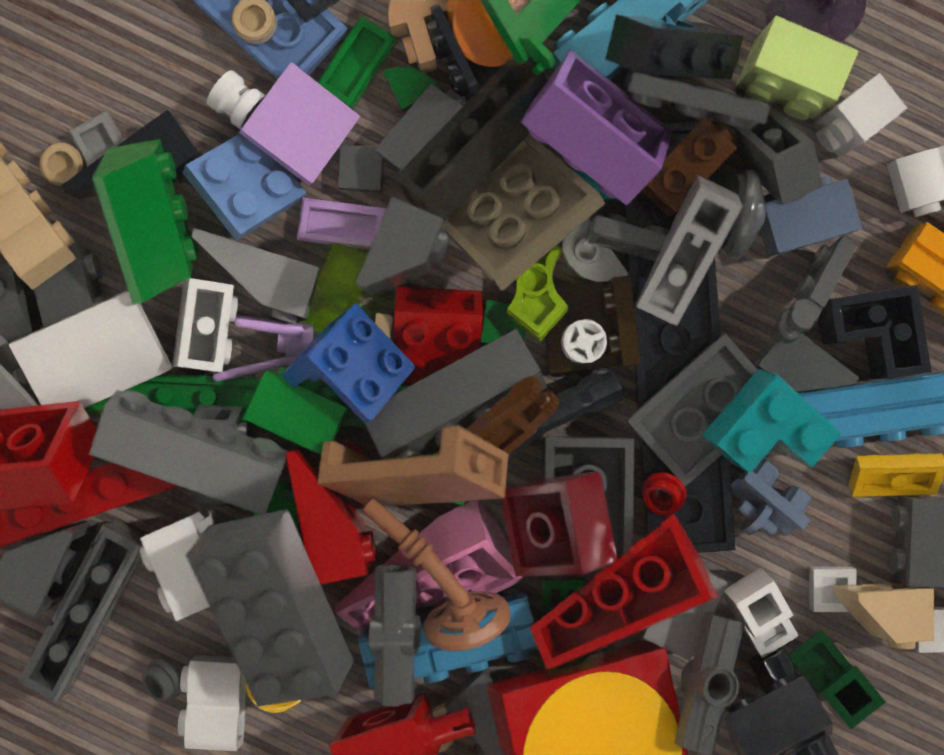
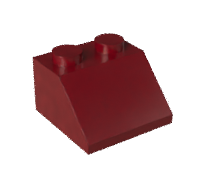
M600 472L565 475L505 487V497L501 498V504L516 577L585 574L618 561Z

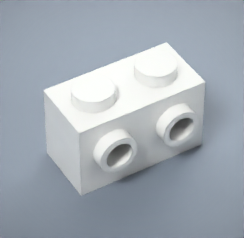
M192 278L183 281L172 360L173 367L222 372L223 364H229L232 339H227L229 322H234L238 305L237 296H233L234 285Z

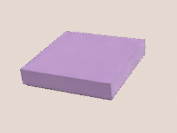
M290 62L239 133L310 186L361 116Z

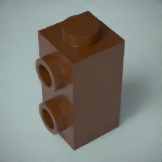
M703 118L664 159L662 169L641 192L669 218L681 207L697 175L708 179L734 152L737 147L731 142L732 135L719 122L713 121L711 123L707 118Z

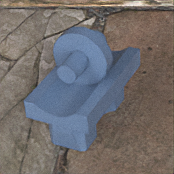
M765 459L761 460L751 473L744 472L731 479V492L742 501L737 506V510L747 517L742 524V530L746 534L752 535L761 529L769 537L776 531L786 536L795 529L799 531L804 530L810 521L804 514L811 497L800 487L794 485L787 487L780 495L771 487L780 473L775 466Z

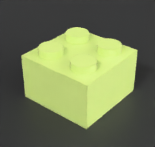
M775 16L755 39L736 87L745 90L744 94L748 97L764 103L771 101L785 107L784 112L789 116L801 120L814 119L838 101L859 51Z

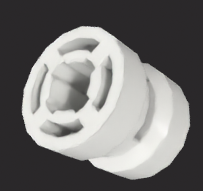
M230 70L213 86L207 98V105L217 113L229 115L231 123L241 130L266 95L258 89H249L245 86L244 79L233 70Z

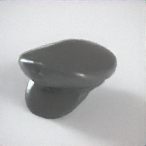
M748 169L741 174L735 175L719 173L710 178L711 182L738 194L743 206L721 245V248L726 251L727 256L733 260L740 259L746 253L763 227L766 218L759 173L754 169Z

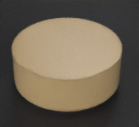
M242 0L235 6L232 12L231 19L234 30L243 41L249 44L265 43L271 39L276 31V15L272 7L265 0Z
M56 143L49 146L40 158V170L43 177L58 187H61L62 184L87 167L78 149L66 143Z

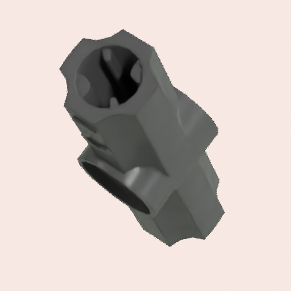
M407 564L382 565L375 569V613H373L370 621L369 649L371 653L375 654L374 701L380 702L384 706H400L410 704L414 700L415 656L420 646L421 622L419 615H415L416 567H411Z
M705 612L695 657L684 666L681 673V683L686 691V696L675 739V744L708 755L715 752L724 709L735 700L739 690V682L733 670L744 621L721 614Z

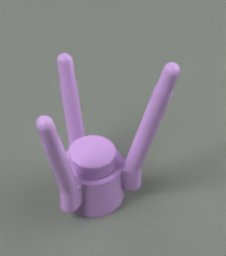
M236 314L234 322L237 327L277 333V352L286 353V357L213 374L212 379L218 382L264 372L265 370L277 369L280 366L289 367L313 341V324L286 323Z

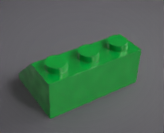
M160 139L108 148L93 176L96 191L133 305L143 303L191 277L194 261L199 260L197 241L191 237L192 235H187L184 220L188 219L185 199L182 194L176 195L172 179H176L174 160L170 152L164 153Z

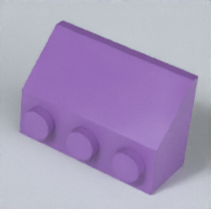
M572 50L567 53L531 103L521 122L527 127L533 138L541 143H548L563 155L565 162L577 171L585 172L597 182L599 188L606 195L618 198L626 205L662 169L673 132Z

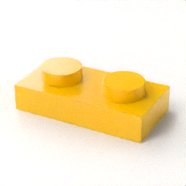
M943 453L856 456L848 483L852 497L937 495L944 477Z

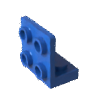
M355 303L332 320L283 372L282 376L293 388L308 377L313 382L321 377L363 422L368 423L374 419L413 371L414 364Z

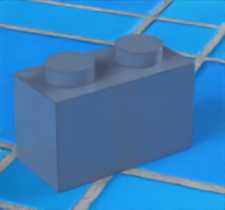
M831 176L822 177L823 187L785 205H782L772 194L765 195L766 218L760 231L768 258L862 229L848 179L833 183Z

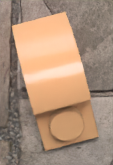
M391 0L388 9L391 35L397 38L409 34L408 37L402 38L409 64L417 62L419 70L424 73L437 70L436 57L428 34L427 24L432 22L431 7L437 4L441 6L446 19H448L446 5L449 0Z

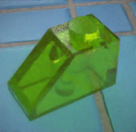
M335 242L333 243L318 279L306 322L313 324V329L321 332L332 320L355 303L359 307L361 306L366 293L356 285L367 255Z

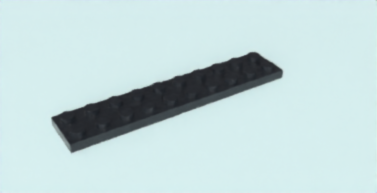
M701 121L664 123L673 131L665 158ZM641 191L628 205L623 203V216L629 220L628 224L644 229L648 225H653L670 230L678 213L677 211L668 218ZM626 253L628 276L631 277L641 362L640 364H634L637 409L720 336L715 257L676 326L636 307L655 261ZM639 437L643 487L646 479L652 474L659 472L672 473ZM721 454L685 487L687 493L686 500L678 511L672 513L676 515L698 553L736 550L729 460ZM644 503L646 536L658 528L672 514H655Z

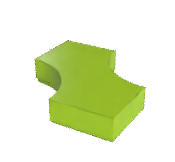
M558 244L516 279L515 297L507 309V316L539 342L544 339L568 311V306L558 295L553 284L554 267L562 255V248Z

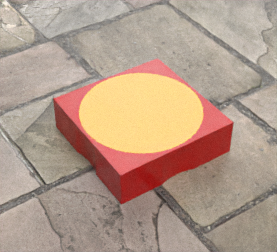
M646 640L591 655L567 667L549 670L541 669L486 685L498 743L504 755H688L686 748L675 744L680 712L666 647H660Z

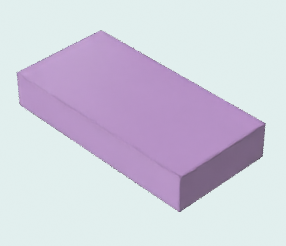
M302 197L297 240L299 242L370 251L387 209Z

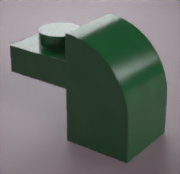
M822 629L788 654L791 662L804 675L812 686L813 691L848 729L852 730L886 703L859 668L848 662Z

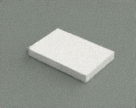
M129 291L118 294L8 344L41 405L80 401L85 408L112 396L116 390L124 391L170 371L172 368L141 304L133 305Z

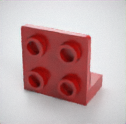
M396 287L393 343L414 364L413 371L400 386H411L480 349L483 318L482 291Z

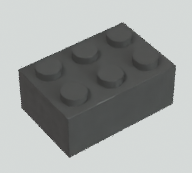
M542 436V480L573 474L601 473L617 559H619L633 546L634 439L604 436ZM612 563L600 567L598 569L592 570L590 572H600L607 566H610Z

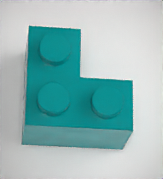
M758 369L701 437L732 464L751 473L775 444L791 458L813 467L842 433L776 374Z

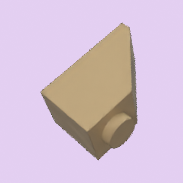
M901 582L833 586V595L870 635L887 640L889 647L914 649L915 642L934 641V588L907 586Z

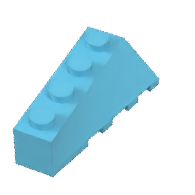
M618 0L611 7L605 2L587 17L586 20L589 24L577 34L573 29L568 31L553 45L556 50L553 53L556 62L553 68L556 70L567 53L572 50L610 81L626 68L605 60L616 14L648 17L663 23L676 25L677 20L684 21L709 0Z

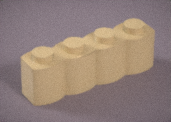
M0 141V251L17 275L33 290L77 259L69 246L75 243V240L59 220L51 224L46 216L53 212L37 190L31 194L28 193L24 186L31 181L14 160L9 164L6 163L3 157L9 152Z

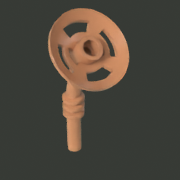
M374 498L364 507L362 512L399 544L398 550L400 552L406 550V557L408 559L414 558V565L421 564L449 597L433 608L424 621V634L431 645L446 651L469 650L492 641L505 630L510 621L511 613L509 605L503 597L486 591L467 592L432 551L434 545L431 543L426 545V538L424 536L418 538L419 532L416 529L411 532ZM442 609H444V610H443V614L437 616L438 613H439ZM487 611H496L495 616L489 623L481 628L478 626ZM444 628L450 632H464V634L451 635L442 633L440 630Z

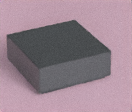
M340 145L339 190L382 192L383 158L375 151L377 147Z

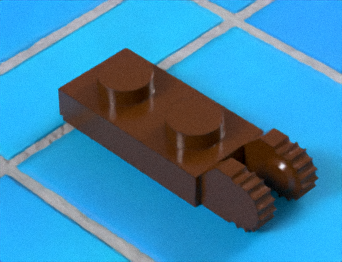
M526 376L521 382H517L511 388L507 398H502L465 430L509 455L536 433V428L556 412L560 403L558 401L559 398L548 390L539 394L542 392V383L534 376Z

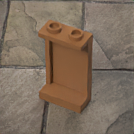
M460 426L443 428L440 455L374 461L335 441H326L323 444L319 465L318 484L365 505L374 498L383 507L501 499L505 497L508 454Z

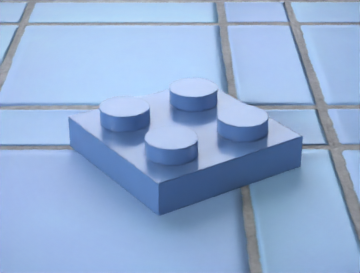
M241 134L186 164L182 172L236 241L302 201V197L304 198L306 195V191L289 170Z

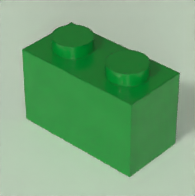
M280 366L278 372L265 370L243 419L322 455L324 442L335 441L350 407L342 403V399L331 388L320 384L318 391L303 385L302 382L293 388L282 376L283 372L287 369Z

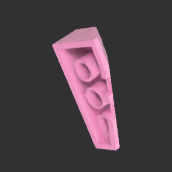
M478 500L464 503V506L459 505L455 509L439 516L418 534V538L422 536L426 538V545L429 543L434 545L432 551L467 592L486 591L496 594L525 580V576H515L510 545L497 520ZM406 550L403 552L398 551L383 564H407L408 566L416 567L415 609L424 606L436 607L449 598L421 564L416 566L413 564V557L410 559L406 557ZM375 572L334 606L335 613L357 631L369 629L371 617L375 613Z

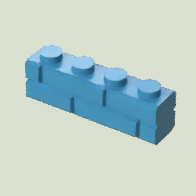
M944 372L797 392L842 433L836 440L837 448L864 445L863 437L879 435L880 442L906 439L905 431L921 429L922 436L944 434Z
M526 592L503 597L507 601L511 613L507 627L492 641L469 650L446 651L431 645L427 641L423 629L427 616L421 617L420 646L415 656V679L423 677L424 683H434L448 678V671L465 667L467 673H473L489 668L491 666L490 660L507 656L508 662H518L532 657V650L538 649L530 630V627L534 625ZM487 611L478 626L481 628L489 623L495 616L496 611ZM444 628L440 630L442 633L451 635L464 634V632H450ZM369 631L361 632L358 642L369 688L374 690L375 654L370 652Z

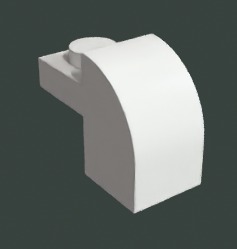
M756 569L725 589L723 597L729 609L738 620L744 621L743 629L761 658L766 657L798 637L789 619L794 616L775 581L763 569Z

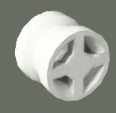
M585 319L578 320L569 325L562 333L560 342L562 351L572 362L583 364L593 362L601 357L606 349L607 338L606 333L599 324Z

